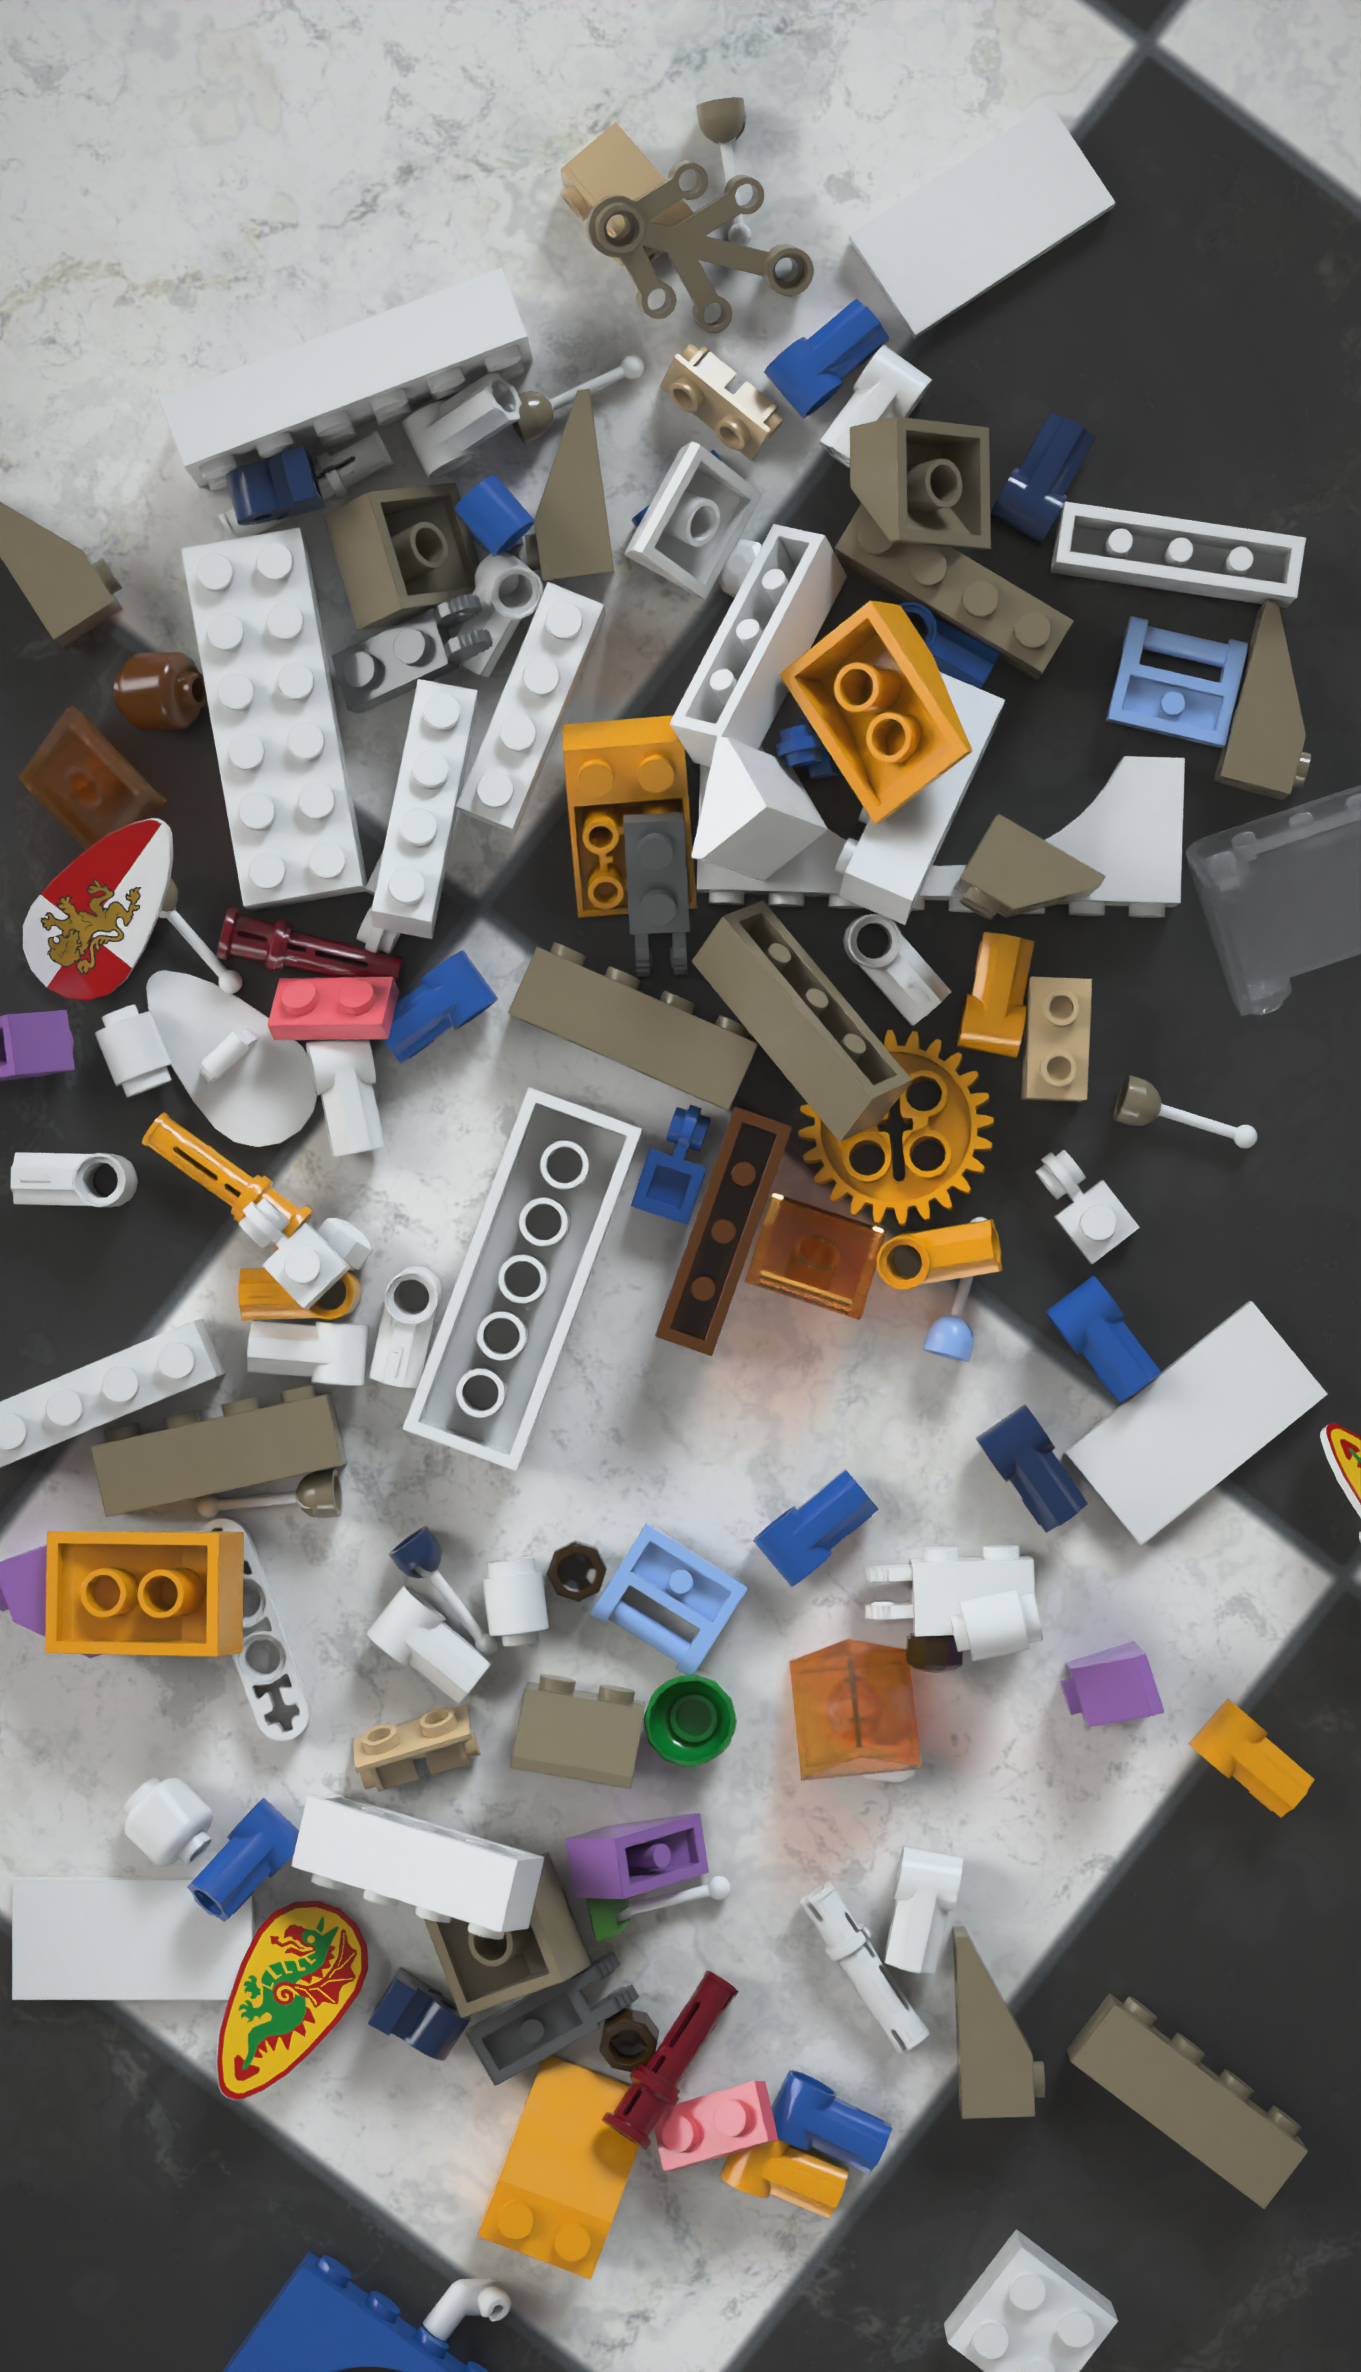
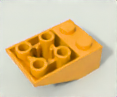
M674 715L562 724L563 760L578 918L629 914L623 815L684 812L689 909L697 908L694 860L691 858L693 847L685 748L669 724Z

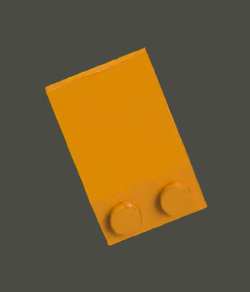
M870 600L779 674L874 824L883 822L973 752L934 657L901 605Z
M47 1531L45 1653L210 1657L243 1653L244 1532Z
M553 2054L543 2059L539 2065L482 2215L477 2236L591 2280L639 2147L613 2130L601 2119L606 2112H614L631 2084Z

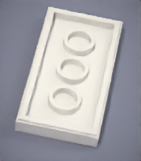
M1049 103L849 235V241L913 338L916 339L1113 209L1116 202Z
M1248 1301L1064 1452L1135 1540L1142 1546L1328 1394L1252 1301Z
M16 1876L12 1880V2000H228L240 1964L254 1938V1893L234 1915L232 1914L229 1919L223 1922L219 1918L209 1915L195 1902L194 1896L187 1886L196 1877Z

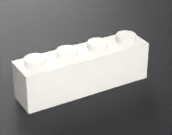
M1065 502L1059 513L1050 573L1262 605L1268 600L1278 603L1279 607L1288 608L1298 595L1306 538Z
M773 524L669 723L694 763L711 767L717 736L726 737L757 750L759 749L789 691L779 674L810 650L847 578L825 535Z
M547 582L456 805L460 813L516 835L605 618L604 604Z
M941 672L940 674L973 752L880 824H874L863 807L858 821L867 824L859 841L848 838L835 867L836 872L844 875L839 897L903 925L906 924L997 727L1005 702L1000 697Z
M418 679L371 910L372 923L375 928L430 939L433 937L458 811L456 805L461 796L477 716L478 690Z
M203 1319L191 1321L1 1401L0 1468L225 1374Z
M324 1794L307 1796L291 1867L313 1873L311 1882L316 1885L338 1890H345L347 1884L364 1889L363 1898L367 1901L387 1906H398L399 1901L415 1905V1915L418 1917L443 1923L450 1922L451 1917L469 1922L468 1932L490 1939H503L505 1932L529 1928L544 1857L343 1795Z

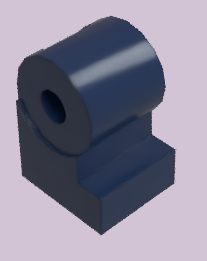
M304 444L281 451V456L243 465L226 475L233 508L239 525H255L276 519L278 521L325 508L314 461Z
M400 1967L372 2012L368 2024L388 2036L392 2033L429 2057L444 2061L471 2018L469 2015L461 2018L454 2002Z

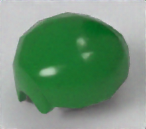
M694 1674L672 1678L658 1687L650 1697L643 1718L648 1743L663 1760L682 1767H698L721 1755L731 1744V1738L735 1733L737 1724L733 1702L729 1695L715 1680Z

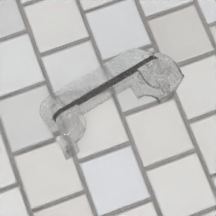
M1361 785L1197 840L1186 850L1191 876L1234 1005L1242 1016L1250 1013L1256 1015L1267 1014L1279 1009L1283 1005V1000L1289 997L1292 992L1291 977L1361 954Z

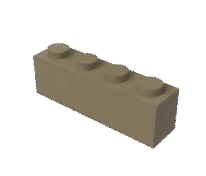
M862 503L834 548V553L841 565L905 603L915 602L924 605L932 612L933 616L1000 653L998 659L1035 681H1038L1074 621L952 547L890 541Z
M763 900L721 918L692 960V963L839 1142L879 1124L912 1082L909 1075Z
M554 942L550 952L536 947L509 1008L508 1014L729 1112L758 1046L757 1043L748 1040L750 1033L743 1024L722 1015H718L715 1024L692 1015L696 1004L667 991H663L660 1000L637 991L641 984L640 979L613 967H608L605 976L582 967L587 956Z
M315 1384L281 1391L282 1403L261 1408L258 1407L257 1398L252 1397L221 1404L223 1416L200 1421L198 1410L162 1417L165 1429L141 1433L140 1424L134 1423L104 1430L106 1442L90 1447L105 1516H114L342 1466L347 1462L332 1392L317 1395Z
M1109 1993L1066 2049L1071 2063L1265 2209L1308 2153L1305 2145L1297 2136L1302 2127L1273 2105L1266 2113L1249 2100L1254 2091L1232 2072L1224 2069L1220 2076L1212 2072L1201 2063L1206 2054L1186 2037L1177 2032L1172 2040H1170L1153 2027L1158 2018L1140 2002L1129 1996L1122 2003Z

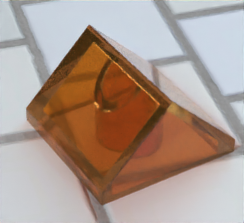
M74 705L65 710L18 777L24 786L86 850L116 830L131 823L150 819L168 802L103 732Z
M773 1193L744 1282L860 1320L876 1269L877 1255L882 1247L886 1230Z
M846 1639L789 1661L801 1781L921 1769L910 1665L906 1662V1649Z

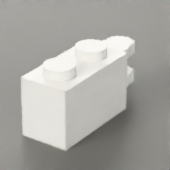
M1019 1545L983 1546V1556L959 1557V1547L923 1548V1558L910 1559V1564L863 1567L864 1581H869L873 1584L911 1581V1602L874 1601L872 1604L865 1605V1619H912V1631L915 1637L954 1635L950 1616L961 1614L959 1601L1015 1589L1018 1595L1033 1592L1035 1598L1034 1559L1030 1555H1019Z

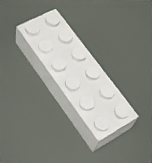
M501 267L158 398L184 468L199 488L209 484L211 490H219L228 487L226 475L238 467L281 456V451L303 444L307 447L321 441L324 448L342 444L356 436L354 428L377 420L379 426H387L402 421L412 414V406L433 399L434 403L448 400L467 388V385L476 382L486 374L499 373L505 381L522 374L525 371L523 364L533 361L526 330Z
M299 527L181 548L243 906L250 911L366 891L367 878L306 536Z
M528 1087L402 1428L403 1430L508 1469L518 1470L643 1134V1129Z

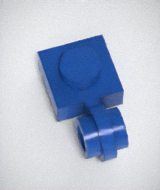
M807 717L797 719L799 726L779 732L781 743L776 744L779 758L785 757L787 768L801 767L803 770H808L809 777L812 779L829 780L844 776Z
M690 1105L688 1110L680 1107L676 1108L666 1137V1141L676 1144L674 1153L671 1155L653 1148L649 1149L632 1200V1207L686 1225L689 1224L708 1168L685 1159L689 1149L700 1152L711 1118L701 1115L702 1108Z

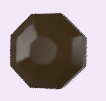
M574 1540L554 1551L547 1576L557 1595L580 1602L600 1591L607 1566L597 1547Z
M910 1633V1636H907L906 1662L913 1668L924 1672H948L962 1666L963 1651H957L954 1635L915 1637L914 1633Z
M624 2008L605 2019L599 2051L611 2068L632 2072L634 2068L638 2069L640 2065L646 2066L655 2054L659 2029L646 2012Z

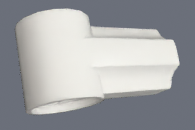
M883 345L859 376L853 387L855 393L824 434L819 445L841 464L850 468V427L892 417L908 418L925 395L933 380Z
M499 373L486 374L450 399L437 401L417 410L405 418L401 424L428 479H433L450 473L468 463L476 456L473 449L521 419L519 407L522 403L513 385L502 379Z
M506 552L496 557L491 554L479 564L475 574L476 588L472 594L477 595V597L479 596L482 612H479V615L474 616V618L454 626L450 632L451 639L476 629H487L490 632L493 642L492 647H489L488 650L479 653L477 656L459 663L470 671L489 678L521 619L531 615L537 609L543 595V585L538 575L516 556ZM519 574V583L514 592L506 597H498V589L501 582L510 575Z
M880 914L863 915L853 920L845 930L843 943L844 950L849 959L867 974L911 1026H914L927 1016L952 992L904 938L896 923ZM870 923L883 928L888 938L887 949L881 956L874 959L864 956L859 951L856 941L861 928Z
M369 1039L318 1040L306 1043L310 1074L316 1095H321L333 1157L385 1147L379 1111L373 1090V1085L376 1084V1072Z
M16 1152L11 1167L10 1189L15 1205L116 1207L125 1204L132 1198L138 1184L137 1171L132 1163L125 1157L116 1154ZM107 1163L117 1173L118 1183L111 1195L103 1197L94 1188L93 1177L98 1167Z
M410 1266L401 1270L388 1282L384 1292V1309L369 1379L401 1388H418L425 1369L437 1309L442 1300L440 1280L431 1270L422 1266ZM406 1280H417L423 1283L429 1293L427 1307L419 1311L405 1308L400 1303L398 1297L400 1283Z
M253 1320L248 1337L247 1372L280 1376L311 1377L312 1382L327 1384L365 1385L370 1325L331 1321H316V1325Z
M403 1586L369 1627L366 1634L385 1653L405 1666L411 1664L459 1704L489 1668L492 1661L444 1623L445 1617L430 1602L408 1586Z
M903 1846L893 1890V1899L897 1900L885 1948L884 1962L886 1964L914 1973L935 1974L948 1911H953L958 1896L963 1858Z

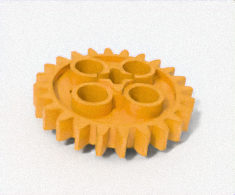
M887 1030L884 1047L912 1079V1082L900 1096L902 1119L905 1124H913V1130L904 1131L902 1135L905 1178L902 1181L894 1179L892 1142L888 1133L880 1132V1126L890 1124V1110L879 1124L839 1142L809 1104L801 1105L800 1112L806 1117L815 1120V1125L805 1127L799 1130L798 1133L800 1139L816 1142L817 1146L806 1152L803 1158L805 1163L823 1162L824 1167L818 1171L813 1179L817 1185L825 1184L832 1180L836 1182L830 1195V1200L834 1204L850 1195L853 1197L850 1209L852 1216L857 1217L866 1205L873 1207L875 1224L880 1225L887 1210H895L900 1226H906L909 1209L917 1208L920 1216L927 1222L930 1221L931 1213L929 1203L936 1200L943 1208L950 1211L953 1208L948 1192L952 1188L967 1195L971 1193V1188L963 1175L966 1171L974 1174L984 1173L985 1167L973 1156L975 1152L992 1151V1142L979 1137L978 1131L994 1126V1119L990 1116L976 1114V1110L988 1103L990 1099L988 1093L970 1094L969 1089L979 1079L977 1071L967 1072L961 1076L958 1075L957 1070L963 1060L962 1054L957 1052L946 1061L940 1059L942 1051L941 1040L936 1039L924 1051L920 1049L918 1032L912 1031L906 1046H898L893 1031ZM919 1082H932L942 1092L940 1102L932 1110L918 1111L912 1108L907 1101L910 1089ZM935 1141L944 1148L946 1152L945 1160L936 1170L929 1172L921 1171L911 1161L912 1152L921 1142ZM875 1145L885 1153L884 1165L875 1174L869 1176L859 1174L852 1168V1156L861 1146Z

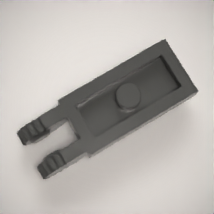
M466 594L453 598L451 601L438 605L435 610L425 611L332 655L348 711L357 714L364 713L415 689L418 679L433 681L459 669V663L477 656L479 653L492 647L493 642L487 629L471 630L452 639L448 629L474 618V616L479 615V612H482L479 596Z
M684 812L623 815L630 935L634 934L637 977H650V970L653 968L652 949L649 947L648 934L672 933L673 946L670 948L671 967L674 969V975H688L686 932H690Z
M614 1952L591 1962V1966L568 1980L533 1992L466 2030L465 2034L494 2086L503 2083L600 2027L601 2021L638 1999L639 1995L632 1984L614 1990L592 2007L584 1996L581 1989L597 1980L608 1977L619 1967L621 1963Z

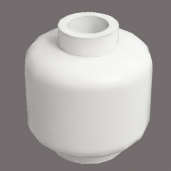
M157 1776L151 1778L130 1797L123 1808L127 1813L124 1832L158 1866L165 1867L178 1860H181L185 1865H189L207 1849L212 1841L206 1834L213 1820L211 1808L178 1777H171L165 1780H161Z

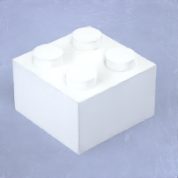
M1016 2229L945 2321L944 2328L948 2344L984 2372H1080L1116 2325L1118 2319L1111 2301Z

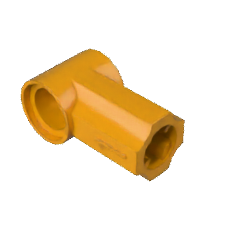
M983 933L975 966L972 993L967 994L963 1008L957 1047L1017 1058L1027 1005L1023 1004L1035 941L1006 934Z
M991 1219L920 1232L907 1231L889 1239L880 1248L877 1255L879 1275L887 1285L899 1290H909L923 1284L1001 1272L1002 1253L994 1221ZM899 1245H909L919 1252L922 1259V1267L916 1276L906 1275L897 1268L894 1254Z
M241 1268L238 1283L241 1320H330L345 1317L355 1311L361 1302V1282L356 1274L349 1269L340 1278L346 1287V1298L341 1306L337 1309H329L318 1300L311 1308L306 1310L292 1298L265 1268Z
M1227 1698L1188 1744L1228 1779L1233 1776L1249 1790L1250 1794L1271 1812L1273 1811L1282 1818L1304 1798L1315 1779L1266 1738L1268 1733Z
M779 2139V2141L727 2156L719 2176L729 2185L745 2193L761 2198H768L771 2194L830 2219L843 2194L849 2175V2167Z

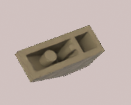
M590 389L577 390L534 519L536 533L524 535L528 566L532 571L541 569L543 582L614 572Z
M0 502V557L54 641L61 647H65L123 609L114 596L116 592L122 589V586L103 558L93 563L80 548Z
M1266 600L1258 610L1226 744L1222 748L1213 782L1283 800L1291 794L1293 787L1300 789L1303 787L1311 761V754L1302 751L1306 732L1279 604Z
M965 1926L953 1927L958 2098L962 2119L1035 2117L1034 2098H1045L1043 2061H1033V2055L1026 2038Z

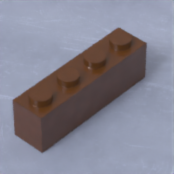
M738 1107L734 1108L655 1337L709 1356L713 1355L792 1126Z

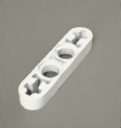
M230 1516L216 1517L206 1523L200 1531H215V1528L222 1527L223 1531L244 1532V1562L248 1561L252 1572H243V1583L253 1586L258 1591L261 1601L259 1609L254 1615L243 1617V1653L232 1654L260 1731L271 1740L279 1742L290 1741L298 1737L310 1722L312 1714L310 1700L250 1531L237 1518ZM267 1640L277 1646L281 1659L276 1670L263 1674L251 1668L247 1660V1652L249 1646L255 1641ZM285 1674L289 1676L291 1685L286 1684L279 1688L283 1701L286 1705L296 1704L299 1708V1713L292 1718V1728L285 1729L281 1721L271 1722L268 1718V1713L276 1707L271 1689L261 1696L256 1685L271 1684Z

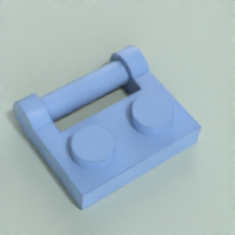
M1130 616L1106 722L1223 748L1229 732L1248 643L1229 639L1228 644L1151 627L1148 626L1149 620ZM1142 650L1222 667L1220 681L1214 682L1141 665L1139 662Z
M646 1522L589 1614L602 1623H605L607 1619L611 1620L678 1663L676 1666L677 1670L685 1675H692L700 1666L747 1591L748 1586ZM631 1585L699 1628L694 1639L691 1642L687 1641L622 1600L621 1597L628 1586Z

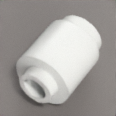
M134 1004L101 1017L105 1028L95 1032L115 1085H122L127 1098L172 1081L167 1069L172 1063L151 1011L139 1014Z
M534 1557L488 1562V1577L483 1578L489 1636L502 1635L503 1646L539 1642L537 1631L548 1629L549 1624L542 1571H536Z
M1015 1589L959 1601L961 1614L950 1616L957 1651L969 1650L972 1661L1030 1649L1029 1643L1043 1640L1040 1618L1033 1592L1018 1595Z

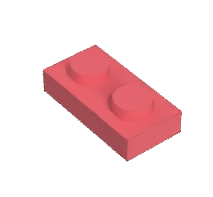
M393 977L279 978L267 1026L274 1040L388 1039L399 990Z
M752 2081L681 2102L675 2106H668L654 2126L663 2171L681 2170L779 2141L765 2081Z

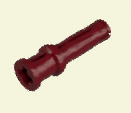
M229 906L217 950V958L226 960L229 955L265 963L266 970L276 972V970L282 971L285 965L331 978L393 977L396 985L403 960L401 956L395 957L379 952L373 953L347 943L293 931V924H289L286 919L279 918L276 923L241 915L239 908ZM243 935V936H247V937H251V938L263 940V941H266V942H259V941H255V940L243 938V937H240V936ZM289 947L304 950L306 952L302 953L290 950ZM320 954V955H324V956L336 958V959H339V960H343V961H347V962H351V963H355V964L367 966V968H362V967H358V966H354V965H350V964H346V963H342V962H338V961H334V960H330V959L318 957V956H316V955Z
M706 1970L695 1992L674 2021L646 2067L640 2065L638 2069L634 2068L630 2074L632 2084L614 2112H606L601 2119L613 2130L644 2150H647L651 2144L648 2135L668 2105L675 2106L679 2100L678 2094L680 2090L676 2087L683 2078V2075L707 2041L724 2011L739 1992L734 1986L711 1971Z

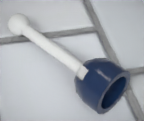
M424 1526L399 1543L388 1554L399 1570L407 1576L417 1579L428 1577L475 1639V1648L486 1657L495 1654L498 1649L497 1638L489 1636V1633H485L439 1573L438 1567L441 1562L442 1549L430 1529Z

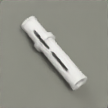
M376 430L372 432V435L332 456L327 451L317 456L316 458L319 463L315 464V469L323 500L325 501L334 495L340 500L349 495L347 488L395 464ZM234 508L218 514L230 540L260 535L293 518L289 517L278 521L276 519L255 525H239Z
M828 1881L823 1887L820 1885L806 1894L799 1904L811 1921L814 1922L828 1945L825 1948V1952L831 1961L838 1960L843 1970L846 1971L860 1996L886 2032L896 2052L901 2054L906 2049L910 2050L922 2042L930 2032L915 2013L897 1982L875 1952L874 1947L868 1940L871 1937V1933L865 1924L857 1923L841 1900L842 1898L836 1891L833 1883Z

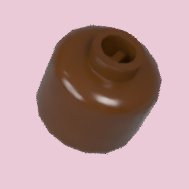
M182 652L134 654L125 663L123 669L118 672L113 687L116 707L126 717L127 721L139 730L186 729L197 719L201 708L207 700L203 675L199 672L195 662Z

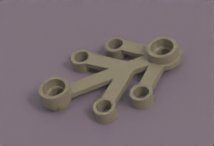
M682 160L674 164L669 171L666 181L634 201L622 195H611L597 202L591 209L587 219L588 238L595 249L602 254L621 258L638 289L636 296L638 307L651 318L663 319L669 316L675 309L677 298L672 287L658 279L643 246L666 252L694 303L692 309L694 321L698 326L711 333L721 332L728 327L732 320V308L728 301L717 295L699 260L760 275L769 288L784 296H795L802 293L808 288L813 279L814 267L812 260L807 253L793 245H777L768 252L706 236L736 216L752 214L761 207L764 201L763 187L757 180L747 175L732 177L727 182L723 195L672 227L649 221L682 198L694 200L704 194L708 186V175L702 166L693 161ZM693 169L697 175L696 184L692 189L682 191L679 186V178L684 171ZM750 184L753 190L751 200L745 205H738L735 199L737 189L741 185ZM615 215H622L625 221L623 231L617 236H609L606 229L608 220ZM782 258H790L792 262L790 274L785 278H777L775 274L776 264ZM663 289L665 292L664 304L658 309H650L648 306L649 294L653 290ZM711 303H719L721 307L720 317L713 323H706L704 320L705 308Z

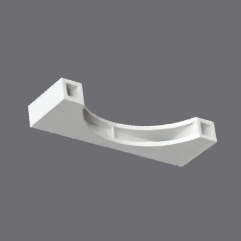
M760 745L758 750L764 752L762 746ZM1124 756L1093 803L1061 831L1045 840L1106 876L1101 886L1089 896L1060 903L1069 904V915L1103 916L1105 915V905L1129 906L1130 917L1161 918L1165 917V907H1175L1181 903L1185 758ZM701 764L699 819L711 768ZM829 829L765 881L752 879L697 860V893L709 894L708 904L744 905L745 895H769V906L804 907L805 896L829 897L828 907L864 908L838 896L844 875L836 872L835 867L847 840ZM933 865L912 911L924 910L925 900L949 901L948 911L973 912L960 903L964 893L954 888L966 865ZM1045 908L1022 914H1044Z

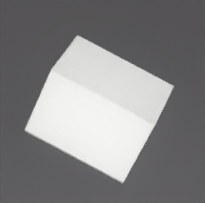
M690 442L680 448L623 555L695 596L706 600L763 494L703 446Z
M717 736L691 858L752 879L765 881L825 833L828 828L794 769L787 768L785 760L732 739Z

